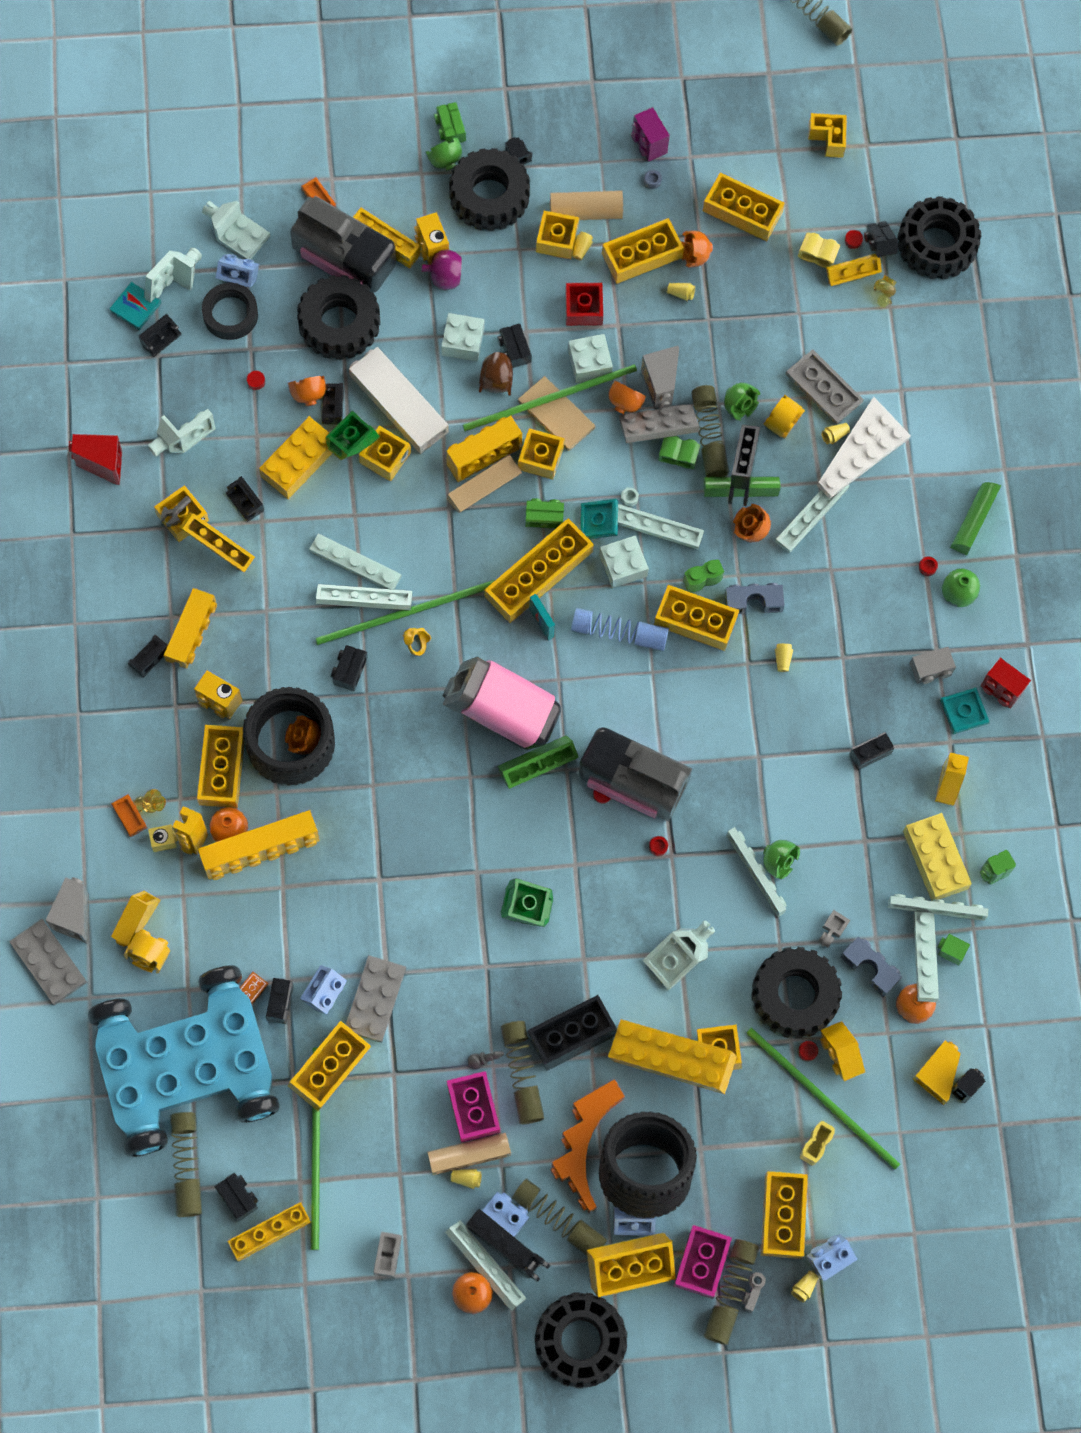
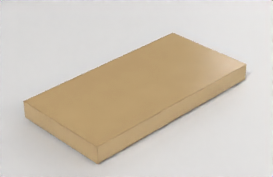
M544 376L518 398V402L523 404L560 390ZM566 396L527 410L550 434L565 438L564 447L568 451L596 428V425Z

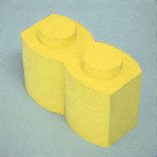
M806 233L797 257L826 268L834 264L840 245L833 239H823L817 233Z
M824 1121L819 1122L813 1129L810 1140L803 1147L800 1159L811 1166L815 1165L823 1156L825 1147L832 1140L835 1128Z

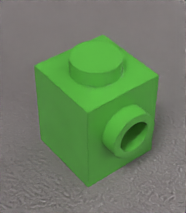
M948 934L946 939L942 937L937 946L940 949L938 955L959 966L970 944Z

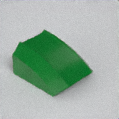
M352 410L325 439L328 450L340 460H344L366 449L380 436L371 425L364 422Z
M517 878L510 880L505 888V896L500 911L501 917L519 923L545 927L549 922L553 904L552 889Z

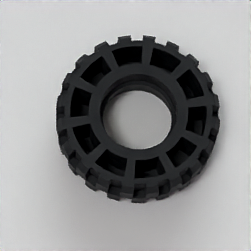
M485 148L479 149L477 152L472 151L468 153L466 158L462 157L458 161V166L456 165L452 169V176L449 179V199H451V207L456 211L457 217L461 220L464 219L465 224L475 226V229L478 230L488 229V231H494V229L498 228L502 230L509 224H515L517 218H521L524 215L525 209L529 205L530 177L526 173L527 169L524 164H520V160L516 156L512 157L509 152L504 150L503 152L498 151L496 148L488 150ZM494 180L501 183L506 188V192L495 199H484L478 196L473 191V188L482 181Z
M936 196V198H925L923 202H916L913 208L907 210L897 236L898 251L902 252V260L908 263V267L911 270L917 271V274L921 276H928L930 279H948L949 276L955 277L960 275L961 271H966L970 263H973L981 243V230L979 229L978 219L974 218L975 214L970 209L968 210L965 204L962 202L958 203L953 198L947 199L943 198V196ZM931 228L943 229L952 235L955 244L947 248L935 247L925 239L923 232Z
M333 275L327 279L317 280L315 285L311 284L307 288V293L304 292L302 294L301 302L297 307L299 332L301 337L304 338V343L308 347L312 346L313 352L316 354L321 353L323 357L328 359L331 357L336 358V360H342L344 357L349 359L355 357L357 353L362 354L366 351L367 346L370 347L374 343V337H377L379 333L380 309L375 294L370 292V288L366 284L362 285L360 280L356 278L350 279L345 275H341V277ZM334 307H345L356 314L355 320L343 328H332L322 321V316Z
M787 947L783 951L774 952L768 959L766 958L758 969L752 983L751 1000L754 1002L753 1008L755 1013H758L761 1017L760 1021L764 1025L767 1024L772 1032L776 1033L777 1031L786 1038H789V1036H794L795 1039H801L803 1036L810 1037L826 1028L836 1015L840 1007V1000L842 999L841 980L836 975V968L830 966L829 960L825 956L820 957L817 955V951L812 949L807 951L805 947H797V949ZM800 976L810 982L815 991V998L808 1008L803 1010L792 1009L781 1001L778 995V988L784 978Z
M575 1292L558 1298L542 1313L535 1332V1351L541 1363L540 1365L552 1379L567 1387H594L608 1380L620 1367L627 1350L628 1336L622 1316L606 1299L597 1297L592 1293ZM575 1321L591 1323L600 1335L598 1351L594 1356L586 1360L571 1358L562 1347V1333L569 1324Z

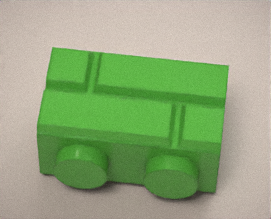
M453 102L437 106L434 120L435 124L440 126V129H438L440 140L451 143L453 138H458L460 143L465 142L466 132L457 103Z
M533 498L531 501L527 500L525 527L556 529L563 523L564 503L557 499L549 500V502L542 501L539 498Z
M1004 850L987 859L981 868V877L991 885L1009 876L1016 867V863L1009 851Z

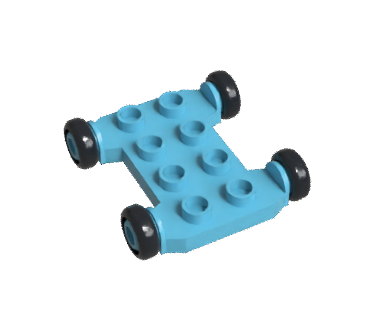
M237 966L217 967L203 973L199 977L198 984L200 989L208 993V1012L137 1033L128 1018L132 1013V1006L127 999L118 998L104 1001L89 1009V1022L98 1028L95 1048L114 1119L127 1136L123 1144L124 1152L127 1156H143L166 1147L168 1143L167 1134L159 1128L160 1112L227 1091H231L238 1100L239 1105L235 1109V1115L239 1122L249 1123L274 1115L279 1110L278 1099L270 1095L273 1076L252 1003L238 985L241 982L242 973Z

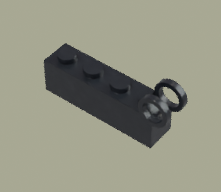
M741 426L731 475L728 504H732L734 489L736 488L745 490L743 506H747L760 427Z
M478 1209L467 1222L466 1227L526 1277L538 1282L540 1278L534 1272L540 1264L549 1269L550 1264L538 1254L533 1253L482 1210Z

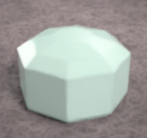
M626 488L621 493V502L624 506L633 507L638 503L639 493L634 488Z

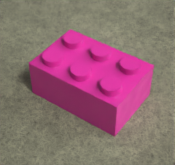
M486 1071L448 1080L447 1088L461 1143L499 1134L500 1126Z
M693 1225L688 1236L674 1287L713 1299L732 1237Z

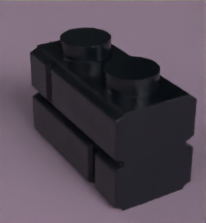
M886 221L866 226L864 239L866 243H869L871 252L874 251L878 258L884 257L887 254H897L898 239Z
M518 323L510 327L501 328L497 341L499 347L504 348L505 352L503 353L511 360L512 367L515 368L531 363L532 355L521 324Z
M345 645L344 650L339 651L337 657L339 661L338 666L333 667L331 672L333 684L355 691L368 658L367 652Z
M884 732L851 748L849 756L857 770H860L891 755L894 746L887 733Z
M273 978L266 1012L267 1021L287 1024L292 998L291 994L294 987L293 981Z
M970 1068L952 1087L951 1093L962 1103H966L986 1082L984 1074L977 1068Z
M232 1173L214 1187L239 1222L258 1209L256 1203L259 1201L253 1192L248 1193L245 1189V1186L248 1184L242 1175L237 1177L235 1173Z

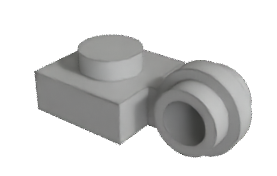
M833 910L823 926L829 932L828 934L825 932L822 934L818 941L821 943L820 946L828 948L834 940L831 935L834 934L839 938L850 920Z
M759 1272L753 1273L750 1276L749 1284L752 1290L750 1293L746 1292L742 1302L745 1305L744 1310L750 1313L753 1312L760 1290L766 1282L764 1275ZM755 1277L761 1280L760 1284L754 1283Z

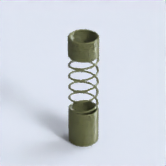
M790 0L791 3L797 2L798 9L803 8L804 15L810 14L809 20H816V26L836 45L842 44L850 36L852 28L835 11L830 10L827 12L829 6H826L816 19H811V14L820 7L823 0L818 1L809 13H805L804 10L813 0L810 2L807 0L803 7H798L800 0Z
M702 385L691 391L694 409L697 410V413L712 412L718 409L715 406L717 400L713 386ZM712 407H716V408L713 409V410L702 411L703 409H709V408H712ZM697 413L695 414L696 418L699 419L698 424L700 421H713L719 418V415L711 414L700 419L697 417ZM710 416H718L714 419H704ZM712 423L704 427L699 426V428L701 429L699 430L698 434L702 437V439L718 438L722 436L723 433L713 432L705 436H702L700 434V431L702 429H717L721 426V424ZM711 425H719L715 428H705ZM712 434H721L715 437H707ZM701 439L700 444L704 446L701 451L706 477L727 476L729 468L724 442L714 441L704 445Z
M525 1021L503 1024L500 1028L504 1047L513 1049L506 1054V1057L515 1059L508 1064V1067L517 1069L511 1073L510 1077L520 1079L512 1085L513 1088L520 1089L514 1092L519 1123L531 1124L544 1120V1113L538 1085L530 1087L514 1086L516 1083L534 1078L536 1075L527 1077L512 1076V1074L534 1067V1065L525 1067L510 1066L513 1062L532 1057V1055L522 1057L508 1056L509 1053L521 1048L530 1047V1045L519 1047L506 1046V1044H516L528 1039Z
M194 1112L174 1113L170 1115L171 1136L180 1138V1140L173 1142L171 1145L182 1150L174 1152L172 1156L183 1160L176 1162L173 1167L184 1170L174 1175L175 1179L184 1180L174 1184L176 1216H198L202 1214L200 1179L178 1178L176 1175L199 1170V1168H180L175 1165L185 1161L198 1160L199 1158L174 1156V1154L182 1151L198 1149V1147L174 1146L177 1142L197 1139V1137L173 1135L196 1132V1114Z
M528 1178L521 1183L513 1194V1201L515 1200L525 1209L528 1208V1212L534 1210L542 1202L536 1218H540L550 1209L545 1219V1225L549 1224L560 1213L554 1224L553 1231L558 1230L568 1220L562 1232V1238L572 1231L567 1241L586 1256L587 1250L602 1247L607 1242L606 1237L604 1238L591 1226L589 1227L582 1219L564 1235L574 1215L573 1213L555 1229L565 1207H562L547 1222L557 1202L556 1200L553 1201L539 1215L548 1194L530 1209L541 1188L537 1187L536 1184L534 1185Z
M735 1239L731 1255L729 1256L730 1260L738 1266H726L727 1271L735 1276L726 1275L722 1277L731 1286L719 1287L723 1293L730 1297H716V1300L726 1307L713 1306L703 1335L704 1338L722 1345H728L732 1329H734V1323H736L738 1315L736 1312H739V1310L723 1303L718 1298H727L740 1302L742 1300L728 1294L721 1288L746 1291L730 1283L725 1277L749 1281L732 1272L728 1267L752 1271V1269L737 1263L733 1259L754 1265L760 1249L759 1246L742 1239Z

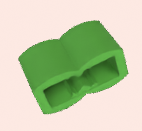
M678 436L664 437L658 460L686 469H695L700 444L693 439L681 440Z
M710 560L702 566L688 569L684 573L683 578L687 591L694 593L700 591L705 586L718 584L724 575V569L720 560Z

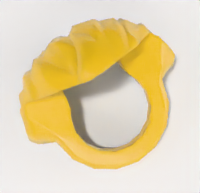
M409 628L403 634L404 643L408 645L411 654L414 656L424 654L426 643L431 640L430 634L424 628ZM415 635H418L421 643V648L418 652H415L411 646Z

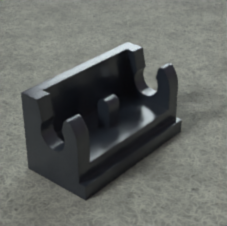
M166 313L141 333L139 340L141 345L155 357L182 334L178 330V325Z
M343 383L326 384V391L323 396L322 424H339L343 420Z
M242 476L227 487L226 495L247 522L264 512L263 503Z
M154 635L152 640L133 659L128 661V665L144 678L164 658L168 644L157 635Z

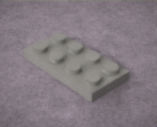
M813 349L786 371V376L836 425L864 401Z
M692 404L619 415L626 443L699 432V424Z
M43 919L9 941L54 1006L87 983Z
M368 955L346 1026L361 1037L382 1043L406 966Z

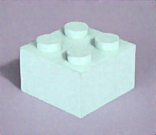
M448 313L442 342V356L478 362L485 319Z
M605 334L570 340L568 342V353L576 383L588 381L612 372L613 366Z
M636 535L600 547L599 556L612 588L648 576L649 568Z

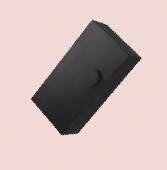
M596 995L527 1031L528 1038L546 1071L615 1037L617 1028L599 995Z

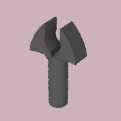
M185 496L173 509L168 510L164 507L161 513V521L163 522L166 517L172 516V519L166 523L167 527L179 524L181 521L178 518V514L191 502L190 498Z

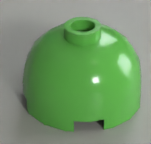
M453 138L451 143L447 141L430 148L431 151L425 152L430 163L435 168H446L449 171L456 166V163L462 157V148L458 138Z
M745 382L736 383L729 387L724 397L726 411L739 421L744 415L749 417L759 404L757 401L758 395H760L759 390Z
M964 568L951 571L945 577L942 585V594L946 601H950L952 604L957 605V607H967L973 604L980 592L978 577L971 570Z
M777 840L771 845H767L763 851L765 869L775 878L784 879L793 870L790 866L794 859L798 861L800 848L788 840Z

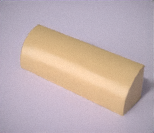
M623 191L550 193V212L579 217V220L623 219Z
M508 455L450 492L447 500L458 513H461L520 475L522 471L512 457Z
M506 1133L427 1152L433 1175L511 1156Z

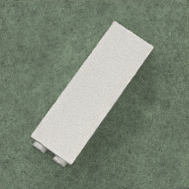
M378 347L374 350H369L361 360H356L351 364L349 368L350 377L420 454L449 433V425Z

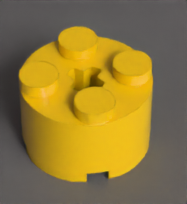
M784 395L763 425L779 437L785 439L805 410L798 403Z
M140 929L133 936L124 953V957L127 960L129 957L133 959L132 964L144 971L152 973L153 970H156V973H159L170 953V949L167 947L169 943L163 938L156 939L150 936L151 934L148 931Z

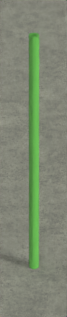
M636 365L619 369L463 424V429L466 432L503 417H509L637 371Z
M495 580L412 606L411 610H400L315 638L317 645L485 591Z
M752 1027L747 1031V1034L896 1170L900 1163Z
M318 1047L312 1048V1054L317 1050ZM312 1107L311 1250H319L320 1110L317 1111Z

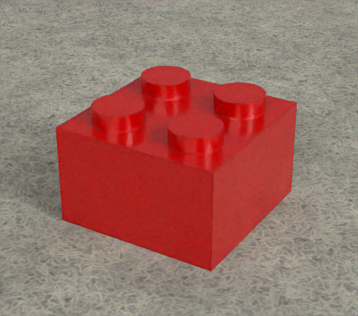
M566 283V326H603V283Z
M1000 657L987 673L980 686L986 694L997 698L1002 706L1011 709L1024 693L1031 680Z

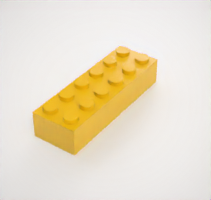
M568 518L485 589V598L511 623L529 608L532 595L536 594L539 598L542 597L593 553L594 544Z
M308 810L198 848L208 879L218 880L223 878L224 874L230 872L235 874L242 871L244 867L258 866L261 864V861L267 859L269 861L276 860L284 853L293 854L299 848L313 847L320 840L311 811Z
M620 1019L608 1055L616 1063L724 1095L737 1058L730 1050Z

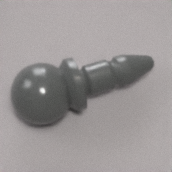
M504 1052L474 1053L469 1056L468 1065L472 1069H479L482 1065L487 1066V1062L502 1057Z

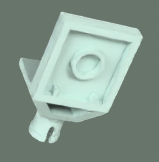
M208 201L206 204L209 207L205 205L202 209V214L212 220L217 242L243 259H252L270 237V232L241 213L240 204L237 201L222 204L221 207H217L211 201Z
M191 248L186 255L180 252L169 251L146 275L145 299L152 302L155 297L158 298L163 289L169 286L173 280L191 290L193 287L195 264L201 260V253L195 248Z
M208 409L204 412L201 411L191 422L183 424L179 431L165 416H162L157 429L158 437L147 445L149 450L155 457L159 456L166 449L172 453H185L216 429L213 415Z
M703 921L697 929L681 928L673 931L643 959L645 964L668 990L676 985L698 963L708 958V943L706 939L714 934L715 930L713 927L708 928L711 924L707 921Z

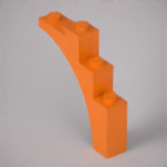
M615 1079L573 1103L574 1109L571 1111L576 1120L580 1119L581 1122L562 1133L563 1139H561L566 1150L570 1149L571 1151L553 1161V1168L550 1169L556 1180L559 1178L563 1182L569 1178L568 1185L573 1193L577 1192L580 1197L578 1202L583 1211L587 1209L588 1213L596 1210L597 1206L590 1193L586 1178L587 1149L591 1136L600 1120L611 1108L624 1100L625 1096Z

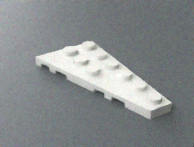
M873 397L817 486L830 499L908 441L911 435Z

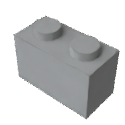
M949 647L914 656L910 661L917 684L921 682L927 684L938 677L942 679L948 678L956 668Z

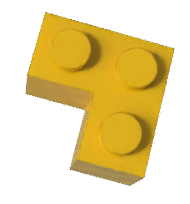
M811 113L808 125V140L826 141L825 157L843 158L846 149L847 115Z
M842 1021L820 1030L822 1034L820 1039L821 1045L824 1050H828L830 1058L834 1061L832 1068L836 1076L839 1075L843 1081L865 1073L858 1041Z

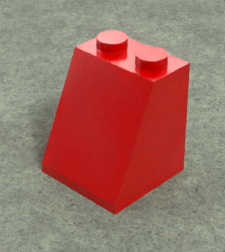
M73 434L72 441H69V452H71V458L74 459L76 466L111 483L120 485L123 450L119 437L117 435Z

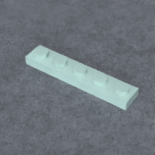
M847 485L830 499L821 490L777 537L775 542L790 553L850 486Z
M618 504L619 526L699 549L704 530Z
M319 533L309 549L311 553L384 589L394 590L402 577L400 573Z
M318 584L316 604L411 610L412 591Z
M735 827L728 831L727 838L776 916L783 915L786 911V902L781 896L778 897L775 892L776 887L774 883L766 878L764 867L754 859L756 857L751 847L748 848L744 843L745 838L741 831L737 832Z
M895 894L888 900V908L929 912L937 915L985 921L988 917V909L977 904L971 906H964V903L961 902L949 904L944 903V900L940 899L926 901L923 897H913L911 899L906 898L902 894Z
M914 912L917 1001L938 1002L934 913Z
M461 1220L445 1232L478 1273L487 1279L492 1289L511 1311L527 1299Z

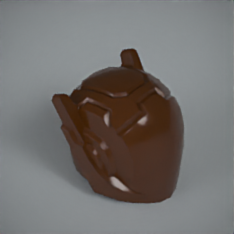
M494 352L488 355L482 362L479 393L484 389L491 393L508 392L510 396L513 381L511 360L502 352Z

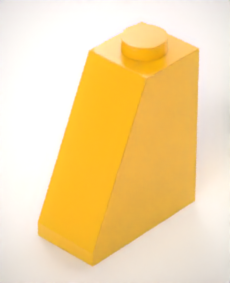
M949 753L942 765L935 798L936 802L954 806L966 774L969 757Z
M146 891L132 895L111 935L116 940L115 942L121 946L128 947L135 933H138L140 929L145 927L161 900Z
M946 1040L913 1078L916 1083L943 1105L950 1098L961 1054L954 1043L947 1042Z

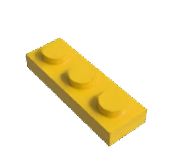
M876 254L826 267L830 286L882 272L880 257L878 258Z

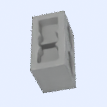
M381 1232L374 1275L395 1278L402 1240L401 1235Z

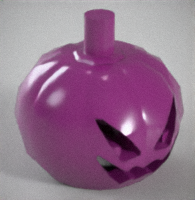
M449 249L441 250L434 255L431 265L422 264V272H431V280L439 289H454L460 285L462 257L455 251Z

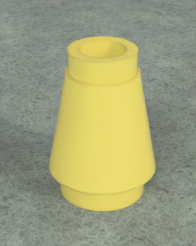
M580 232L579 235H576L573 258L577 260L583 259L593 243L592 235L586 232Z
M669 283L667 293L686 301L688 299L693 300L695 286L691 285V283Z
M847 423L825 427L821 435L826 444H834L850 433V427Z
M781 643L777 644L775 648L777 671L789 672L793 654L791 644Z
M477 1169L452 1170L451 1182L472 1189L480 1187L482 1173L477 1171Z
M808 1271L792 1287L793 1291L791 1294L801 1302L809 1300L819 1279L818 1275Z

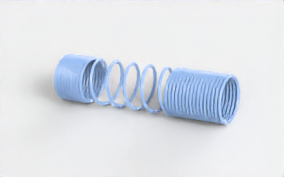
M579 608L575 610L571 631L588 634L589 632L592 635L600 617L599 637L603 636L609 621L608 637L611 640L619 622L618 641L620 642L629 623V644L632 642L637 630L634 645L664 651L669 630L667 627L639 621L630 640L631 620L629 619L620 639V617L610 637L611 615L608 616L601 634L602 614L599 613L591 633L593 611Z

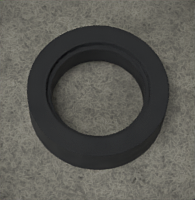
M223 283L212 288L204 297L202 315L207 329L213 335L225 340H236L246 336L254 329L258 320V308L256 299L249 289L237 283ZM227 297L238 298L248 307L244 320L232 326L220 324L212 316L216 303Z

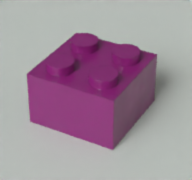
M651 107L634 115L631 137L634 142L638 143L641 155L645 156L649 162L667 154L670 135L655 109Z

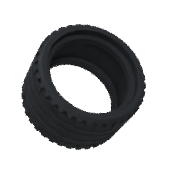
M297 687L276 688L266 692L265 695H261L259 699L254 701V705H251L246 713V719H244L243 738L248 757L255 770H258L259 774L265 777V779H270L273 783L280 785L286 784L287 786L298 785L299 783L304 784L313 780L314 777H318L325 770L324 768L329 765L335 749L333 722L328 708L313 693H308L307 690ZM287 711H296L308 715L321 727V737L318 745L308 756L298 761L280 762L270 758L260 749L258 745L259 734L264 724L270 718Z
M652 1111L635 1112L631 1115H626L625 1118H621L618 1122L614 1123L605 1136L598 1171L600 1187L603 1190V1194L607 1196V1200L621 1212L633 1215L634 1217H662V1215H667L669 1212L676 1210V1207H679L684 1202L689 1193L697 1159L695 1143L687 1129L681 1123L675 1121L674 1118ZM631 1146H654L672 1157L679 1173L666 1183L644 1185L628 1178L617 1165L616 1157L623 1150Z

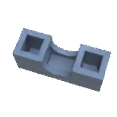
M768 583L759 586V584H749L748 586L730 585L725 590V605L738 609L739 614H745L747 602L755 599L762 603L764 613L783 612L785 606L783 585H778L777 583Z
M858 936L842 953L840 958L854 971L861 964H870L875 969V977L869 984L882 997H885L902 978L900 971L895 966H890L880 952H875L870 948L871 944L866 939H861Z

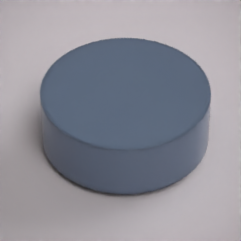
M650 170L645 173L644 184L647 188L656 189L661 185L662 176L658 171Z

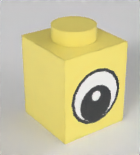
M172 824L148 829L153 852L177 848L176 842L178 840Z

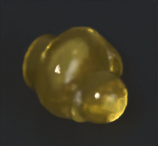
M886 275L882 279H878L873 287L874 291L883 293L877 300L880 307L892 304L889 297L896 294L895 285L897 281Z
M149 789L144 796L137 797L134 804L138 812L144 810L147 813H154L164 809L166 799L159 790Z

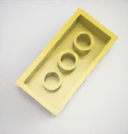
M940 813L906 825L903 833L931 901L943 899L968 890L972 883L943 814Z

